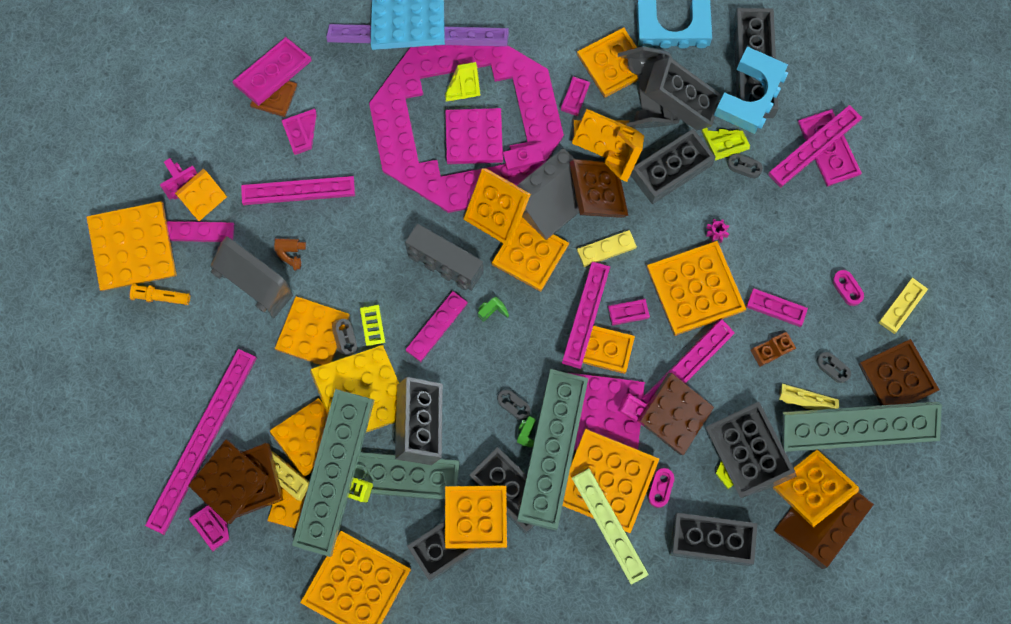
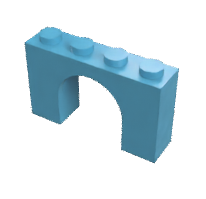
M638 0L636 7L638 46L649 48L653 46H660L661 48H670L671 46H678L679 48H688L689 46L706 48L710 46L712 40L710 0L691 1V24L688 28L679 32L668 31L659 24L656 0Z
M747 47L737 70L757 79L764 88V97L754 102H746L724 92L714 116L755 134L758 128L762 129L766 121L763 116L765 112L769 114L774 104L771 102L772 98H777L781 90L778 85L780 82L784 83L788 72H786L788 64Z

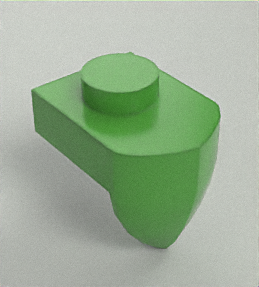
M498 297L492 298L488 303L484 302L478 308V317L483 322L496 310L505 317H509L505 305Z
M529 416L527 421H522L518 429L521 433L517 443L533 448L534 440L528 437L536 423V419Z

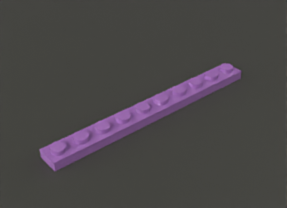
M329 24L326 36L327 42L371 43V25ZM445 27V45H508L509 28Z

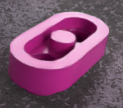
M840 270L834 275L833 285L845 303L850 306L859 305L864 299V292L852 274L846 270ZM843 278L845 280V284H841L839 282V279ZM850 294H854L856 299H851Z
M662 468L654 475L648 500L655 508H662L668 503L674 483V474L671 470ZM666 476L667 482H661L660 477ZM657 494L662 497V500L659 502L655 500V495Z

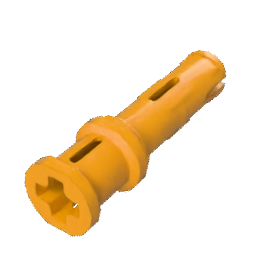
M133 283L130 289V300L142 299L149 303L154 300L189 305L191 297L187 293L159 290L151 285L148 287L137 286L136 283Z

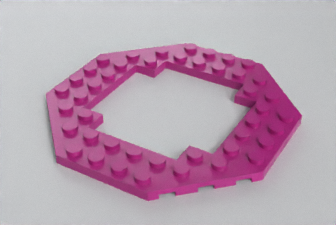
M434 45L410 47L369 103L383 173L394 178L402 185L415 191L448 213L468 208L482 169L441 177L437 160L419 163L406 99L423 95L420 79L454 73L458 65L476 62L477 68L491 66L495 82L513 79L527 142L510 145V150L539 143L544 163L548 161L564 137L549 71L508 45ZM544 163L507 171L506 164L486 169L517 186Z

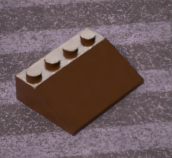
M857 492L814 527L792 507L774 532L818 567L825 569L830 565L874 504Z

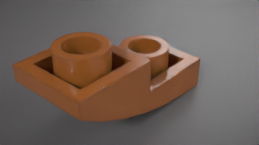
M785 332L768 342L754 347L750 351L759 367L795 350L796 347L788 333Z

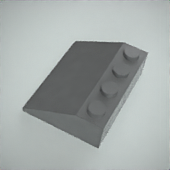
M564 148L517 185L531 194L522 217L545 240L579 214L569 163L574 158Z
M760 402L706 427L740 499L797 477Z

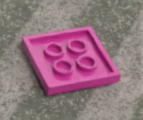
M501 108L446 110L447 164L503 163Z

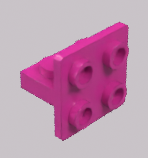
M169 158L164 163L173 177L161 183L160 186L169 200L178 199L175 192L198 173L194 166L182 171L179 164H174Z

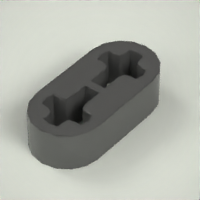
M740 154L731 155L727 163L731 171L749 178L759 177L763 170L762 164L759 161ZM736 159L739 160V164L737 165V167L734 166V162H732ZM753 166H756V170H758L755 173L751 172Z
M347 319L336 320L332 325V331L337 349L343 355L353 354L357 349V343L352 325ZM341 325H345L343 331L339 330ZM346 343H350L351 347H348V349H344V345H346Z
M824 352L817 358L818 367L837 383H845L850 378V369L833 354ZM828 357L830 359L829 363L833 367H831L829 364L823 365L822 363L824 360L822 358L826 359ZM835 368H836L838 371L844 370V371H845V373H844V376H845V377L839 378V377H838V374H839V373L835 370Z
M503 390L499 393L498 403L503 409L518 420H526L529 417L531 409L525 401L510 390ZM510 395V401L514 404L511 405L509 402L504 404L502 396ZM517 405L519 408L525 407L527 414L518 415V409L515 406Z

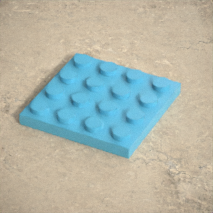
M372 0V50L445 45L444 0Z

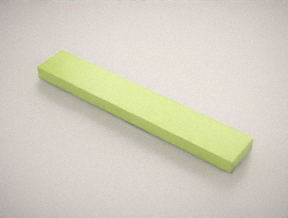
M588 468L572 477L630 584L632 585L648 576L649 574L591 470Z

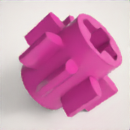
M713 219L712 225L708 224L706 229L710 230L706 236H710L712 242L719 240L722 243L723 237L727 238L729 235L726 232L729 225H725L723 219L721 221Z

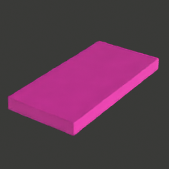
M285 37L232 82L235 87L259 106L312 60L309 55Z
M831 109L798 120L797 123L805 140L807 141L835 117V114ZM844 135L815 159L827 187L862 174Z

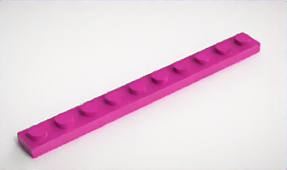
M240 349L237 350L145 525L146 527L165 535L189 489L188 485L195 478L257 359L255 356Z

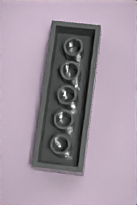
M737 8L734 16L736 94L738 99L754 102L764 97V88L757 79L738 71L737 67L747 47L776 59L774 9ZM778 96L777 98H772L771 102L774 104L769 114L765 112L763 118L775 117L778 111Z

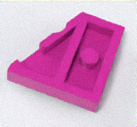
M315 109L281 120L294 155L312 149L317 116Z
M207 505L189 518L191 524L212 552L229 541L227 523L210 506Z

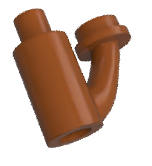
M275 238L274 249L278 257L292 266L294 271L301 269V258L294 256V259H292L285 252L306 250V242H299V239Z

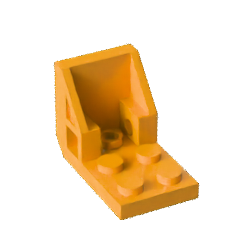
M586 109L572 144L605 157V164L619 179L627 182L642 151L644 135L634 128Z

